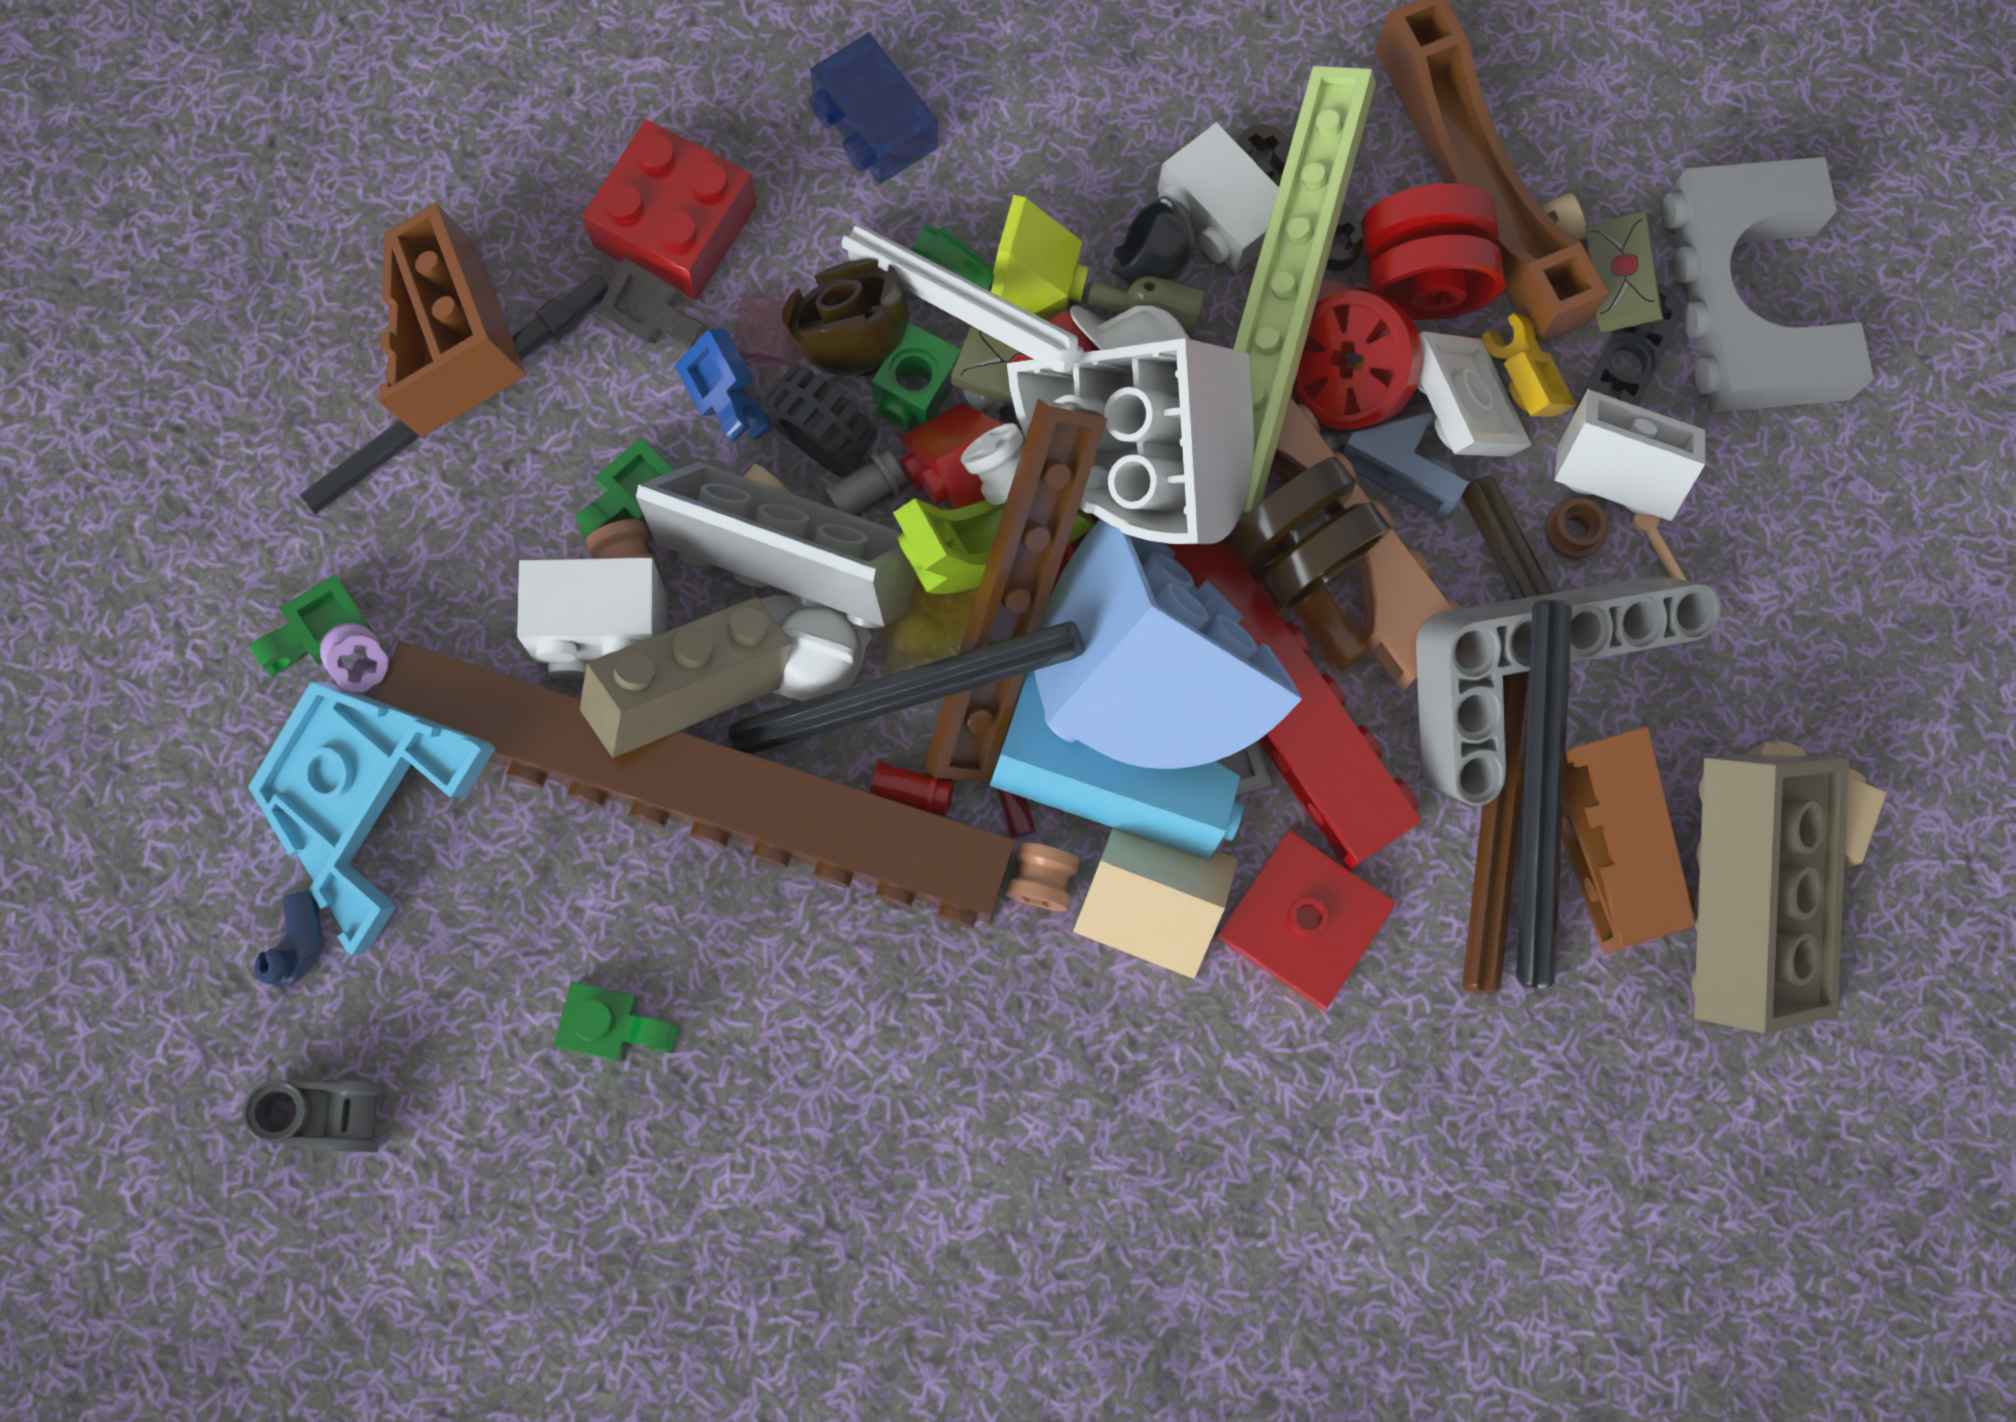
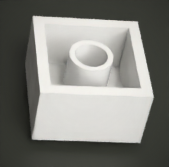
M652 558L519 560L517 637L539 669L548 670V675L552 678L562 680L582 679L585 677L587 662L668 631V594Z

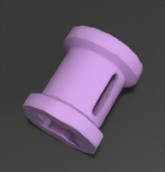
M342 623L333 627L322 640L320 657L328 673L335 679L341 689L349 692H365L384 679L388 670V657L380 648L376 636L367 627L357 623ZM355 645H360L368 657L367 660L357 659L353 669H347L340 655H351Z

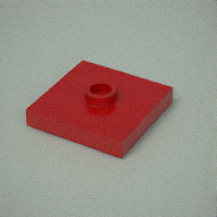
M1288 830L1216 937L1324 1011L1346 981L1396 902Z

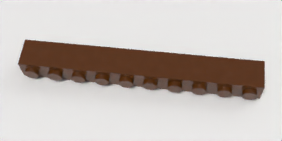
M398 641L388 670L375 697V700L489 742L496 748L489 760L508 766L506 776L520 783L542 789L546 779L569 786L567 796L593 807L604 808L607 799L631 806L628 814L631 818L658 828H665L668 819L692 826L690 832L692 838L712 846L727 848L729 839L753 846L751 856L773 866L788 868L791 859L814 866L813 876L831 885L850 888L853 879L877 887L874 895L876 898L899 907L912 908L914 899L939 907L936 915L939 919L964 928L973 929L976 919L990 924L1014 850L1015 840L679 731L612 758L579 710L581 699L402 641Z

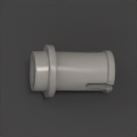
M888 450L879 456L872 452L868 455L870 462L833 486H828L824 489L837 510L855 515L890 492L895 497L900 494L898 487L905 484L907 478Z

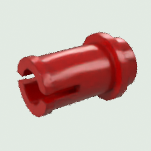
M879 761L873 775L870 793L946 817L953 797L955 780L935 778L928 773L888 765L886 762Z

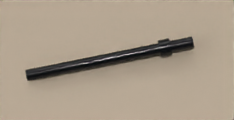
M596 273L560 301L555 297L535 311L537 316L535 320L512 336L521 361L554 337L557 342L577 328L575 320L612 294L610 288L599 274ZM399 420L299 496L316 515L420 436Z

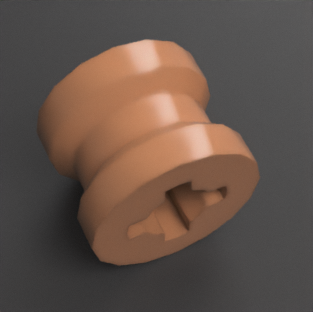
M628 519L604 525L594 530L585 540L591 557L596 559L652 558L658 573L661 572L656 556L648 553L646 543L650 536L645 522L641 520Z
M1029 842L1019 843L1015 855L1019 863L1017 876L1008 881L1005 895L1015 901L1059 912L1067 911L1071 896L1066 887L1069 878L1077 874L1080 859L1069 852L1051 846Z

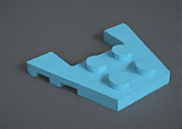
M311 682L248 788L288 855H298L314 881L309 890L321 909L330 908L342 928L343 933L337 937L344 949L351 955L365 953L371 947L397 906L351 866V861L410 765L412 764L450 798L462 797L467 795L496 748L482 739L362 694L349 692L330 682Z

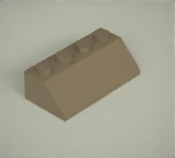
M1740 754L1704 758V773L1699 783V796L1702 802L1701 839L1696 852L1697 863L1700 867L1699 903L1694 913L1695 929L1697 931L1696 968L1691 982L1692 991L1695 996L1694 1019L1760 1033H1769L1838 1016L1849 770L1848 757Z

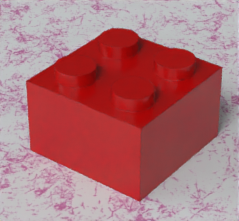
M645 119L582 217L594 248L697 301L753 213L757 202L750 172Z

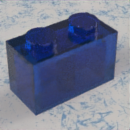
M870 32L810 68L813 94L809 96L811 108L824 127L829 128L832 125L837 127L845 138L842 141L845 153L859 172L862 173L869 169L879 184H882L938 148L937 118Z

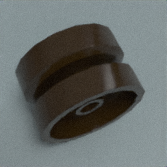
M1337 456L1329 457L1313 465L1279 488L1240 520L1230 534L1223 539V544L1242 569L1262 566L1282 554L1262 574L1258 584L1259 592L1276 614L1289 610L1312 594L1315 595L1336 582L1355 567L1362 557L1387 536L1391 530L1390 525L1372 502L1354 504L1331 517L1351 498L1356 484L1355 479Z

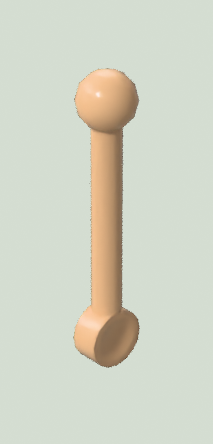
M1636 513L1633 518L1634 527L1641 533L1646 534L1669 576L1687 581L1657 530L1659 517L1651 514L1641 515Z

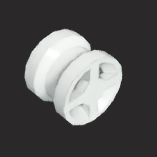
M1013 423L995 427L974 440L961 455V462L967 471L971 474H977L983 482L981 493L991 505L1006 503L1023 449L1024 436L1017 425Z

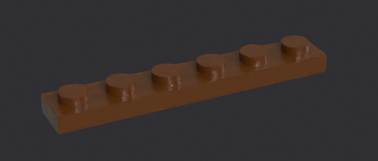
M1038 398L959 654L1040 629L1106 425L1107 418L1098 412ZM1025 673L945 697L924 763V767L933 777L990 783Z

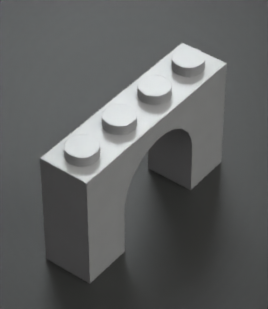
M1826 157L1685 168L1664 198L1663 220L1668 229L1675 230L1678 245L1673 259L1674 275L1678 283H1685L1689 300L1684 312L1685 331L1689 338H1696L1700 356L1695 367V382L1699 393L1707 394L1711 413L1852 400L1874 379L1862 322L1810 327H1786L1774 324L1754 313L1743 302L1735 289L1731 277V255L1733 249L1738 246L1755 241L1816 236L1837 212Z

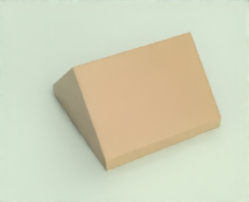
M1112 828L1073 932L1194 979L1224 912L1238 859L1215 850L1211 859L1208 860Z

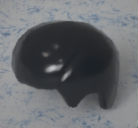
M1161 196L1159 199L1143 207L1129 226L1124 244L1114 249V255L1121 263L1122 268L1112 267L1110 272L1131 284L1136 279L1146 276H1156L1169 280L1177 278L1191 259L1194 246V227L1186 207L1178 200L1168 196Z

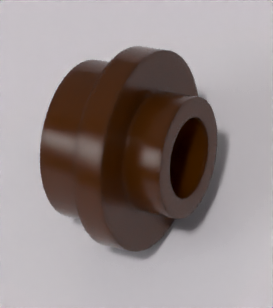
M1568 498L1556 504L1549 512L1545 521V535L1549 544L1559 554L1568 558L1582 559L1593 555L1603 546L1608 535V523L1604 511L1595 502L1584 498ZM1570 520L1580 522L1585 528V537L1575 538L1566 530V522Z

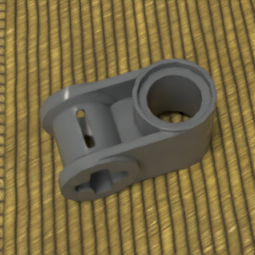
M283 1080L267 1081L255 1087L246 1097L242 1109L243 1122L251 1135L258 1140L269 1143L316 1147L315 1149L327 1151L378 1153L379 1142L372 1139L377 1098L384 1095L385 1084L349 1080H324V1083ZM289 1095L296 1104V1115L289 1127L277 1132L269 1122V1111L276 1099Z

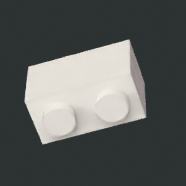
M1216 122L1162 164L1157 190L1159 191V198L1161 196H1168L1178 200L1189 211L1194 230L1199 234L1198 241L1205 254L1215 263L1220 264L1224 261L1237 273L1260 255L1279 187Z
M1587 389L1557 446L1554 481L1567 485L1577 493L1584 495L1594 494L1623 504L1634 513L1641 515L1651 514L1672 521L1705 466V430Z

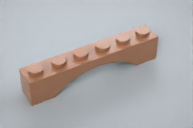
M1290 397L1270 470L1290 481L1313 465L1329 457L1337 456L1355 479L1356 484L1351 498L1331 517L1354 504L1372 502L1391 527L1389 534L1365 554L1355 568L1361 582L1366 613L1365 645L1399 690L1404 693L1418 683L1416 641L1417 633L1422 624L1434 614L1462 609V607L1450 598L1445 599L1431 581L1432 572L1425 559L1413 549L1408 550L1395 534L1394 522L1386 508L1376 500L1370 501L1359 487L1356 472L1350 461L1340 452L1333 453L1320 436V426L1313 413L1305 405H1297ZM1462 638L1459 639L1456 645L1455 654L1458 652L1461 646Z

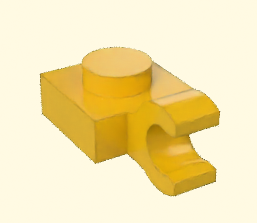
M1512 314L1508 317L1509 323L1514 329V338L1509 345L1504 343L1503 337L1499 332L1487 331L1482 334L1483 344L1487 352L1496 358L1507 359L1503 364L1512 380L1509 383V390L1514 401L1522 410L1528 412L1530 416L1555 417L1576 405L1551 354L1541 351L1535 337L1534 325L1527 316Z

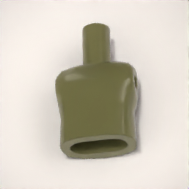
M1156 276L1136 279L1129 290L1093 281L1087 304L1118 313H1123L1135 306H1155L1168 311L1176 318L1192 340L1205 291Z

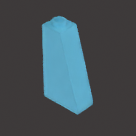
M1035 671L1026 674L990 783L991 787L1208 860L1211 859L1222 838L1229 841L1233 840L1244 809V804L1234 801L1240 780L1239 775L1217 761L1176 769L1145 768L1114 760L1079 740L1075 742L1065 741L1057 736L1045 722V711L1037 687Z

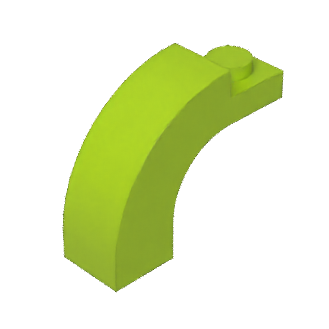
M914 498L893 512L903 530V533L896 538L927 593L948 594L980 586L1005 503L991 505L985 499L963 508L943 510ZM1078 508L1067 545L1091 530L1095 525L1091 515L1085 513L1080 508Z

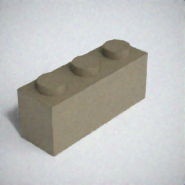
M757 596L587 662L579 710L611 757L614 758L778 690L792 642Z

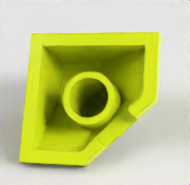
M1013 195L997 252L993 272L995 276L991 292L1046 321L1067 310L1070 300L1081 303L1090 269L1088 266L1080 265L1083 241L1027 198Z

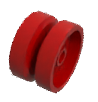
M1461 183L1430 184L1409 188L1380 200L1367 210L1361 221L1364 252L1367 261L1371 263L1366 272L1368 292L1393 300L1406 311L1412 320L1448 319L1476 311L1496 300L1506 287L1501 249L1494 244L1499 237L1494 197L1482 188Z

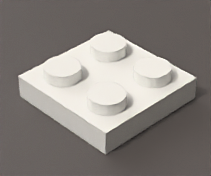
M1421 332L1419 337L1422 347V369L1417 387L1422 393L1427 395L1437 416L1434 422L1435 429L1442 442L1452 449L1454 454L1509 457L1531 446L1530 440L1482 339Z

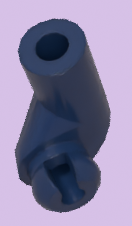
M311 891L297 892L282 898L287 934L275 948H271L267 952H261L256 958L255 972L261 982L267 985L274 984L279 988L293 985L300 981L322 953L324 939L318 904Z

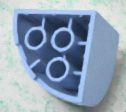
M1099 519L1086 535L1066 565L1050 597L1040 626L1041 630L1067 621L1075 622L1079 627L1084 642V652L1075 659L1035 670L1037 687L1045 711V722L1063 740L1068 742L1079 740L1094 750L1126 764L1145 768L1176 769L1198 766L1225 758L1248 747L1270 732L1302 700V697L1287 671L1269 646L1262 644L1258 648L1249 633L1238 624L1244 618L1243 615L1208 580L1197 588L1188 571L1173 558L1177 552L1164 542L1149 541L1120 532L1119 528L1108 524L1102 519Z

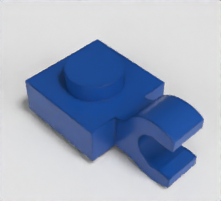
M708 329L674 366L701 416L717 414L720 427L730 441H736L746 430H748L752 439L756 440L772 426V422L764 415L765 412L761 410V404L750 398L743 391L754 379L727 330Z

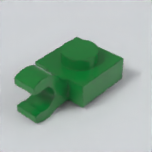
M640 437L595 477L597 487L603 494L587 505L575 517V521L581 526L579 533L587 538L594 530L616 521H622L627 516L630 519L641 520L646 524V519L636 498L638 485L676 470Z
M336 574L280 606L279 609L289 623L258 638L249 645V648L260 665L273 678L298 662L307 651L317 665L322 664L320 645L324 636L337 625L357 623L367 627L372 633L374 631Z
M571 981L553 1046L622 1063L627 1044L672 1054L679 1028L673 1026L672 1023L634 1016L639 1000L635 995Z

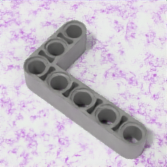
M1653 576L1444 611L1430 616L1418 631L1416 641L1421 769L1424 780L1437 791L1471 806L1485 805L1499 795L1504 786L1506 775L1503 675L1529 671L1532 606L1536 601L1561 600L1570 603L1572 607L1570 663L1697 641L1707 637L1714 630L1720 617V601L1715 591L1707 585L1667 576ZM1516 629H1517L1516 637H1515V639H1514V641H1513V635H1514V633H1515V631H1516ZM1462 638L1461 646L1458 652L1455 654L1456 645L1459 639ZM1464 701L1463 709L1460 715L1458 716V710L1462 702ZM1466 765L1465 771H1464L1463 775L1461 776V771L1463 770L1464 766Z

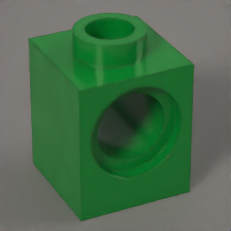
M908 322L902 342L884 360L871 381L873 404L878 406L877 412L880 416L902 429H908L911 424L918 427L933 419L953 388L951 375L961 349ZM909 376H920L929 382L925 388L917 391L907 390L899 383Z

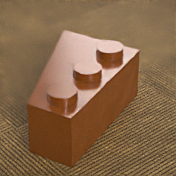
M435 202L385 232L383 243L382 300L389 305L388 331L381 333V351L388 356L387 383L379 385V402L422 438L527 375L476 243Z
M1648 726L1573 747L1565 754L1562 840L1603 954L1608 955L1675 935L1696 926L1693 916L1695 910L1694 898L1684 879Z

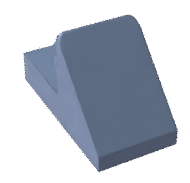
M1427 413L1352 433L1342 454L1350 461L1356 474L1443 521L1447 519L1469 482L1458 477L1456 471L1446 462L1433 457L1423 458L1414 453L1435 414Z

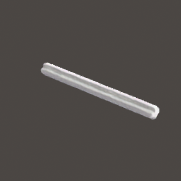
M862 225L854 226L851 235L843 236L842 248L848 250V258L850 260L877 259L879 261L878 267L885 271L888 270L890 264L895 268L905 290L1060 373L1070 372L1074 362L1082 360L1083 348L1078 346L1077 336L867 227Z

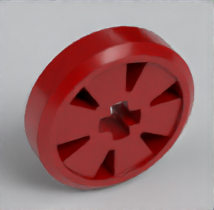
M1342 291L1318 301L1315 305L1292 389L1298 403L1305 405L1318 422L1337 429H1369L1392 419L1409 402L1421 374L1422 347L1415 324L1401 306L1393 300L1375 293ZM1346 352L1363 355L1364 363L1362 369L1344 366Z

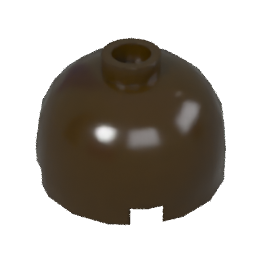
M866 258L847 261L815 275L814 278L818 287L811 290L804 297L799 287L789 296L782 308V322L792 343L811 365L824 373L842 376H868L876 373L884 360L899 346L909 322V311L904 288L895 268L890 264L888 270L885 271L878 267L879 261L877 259Z

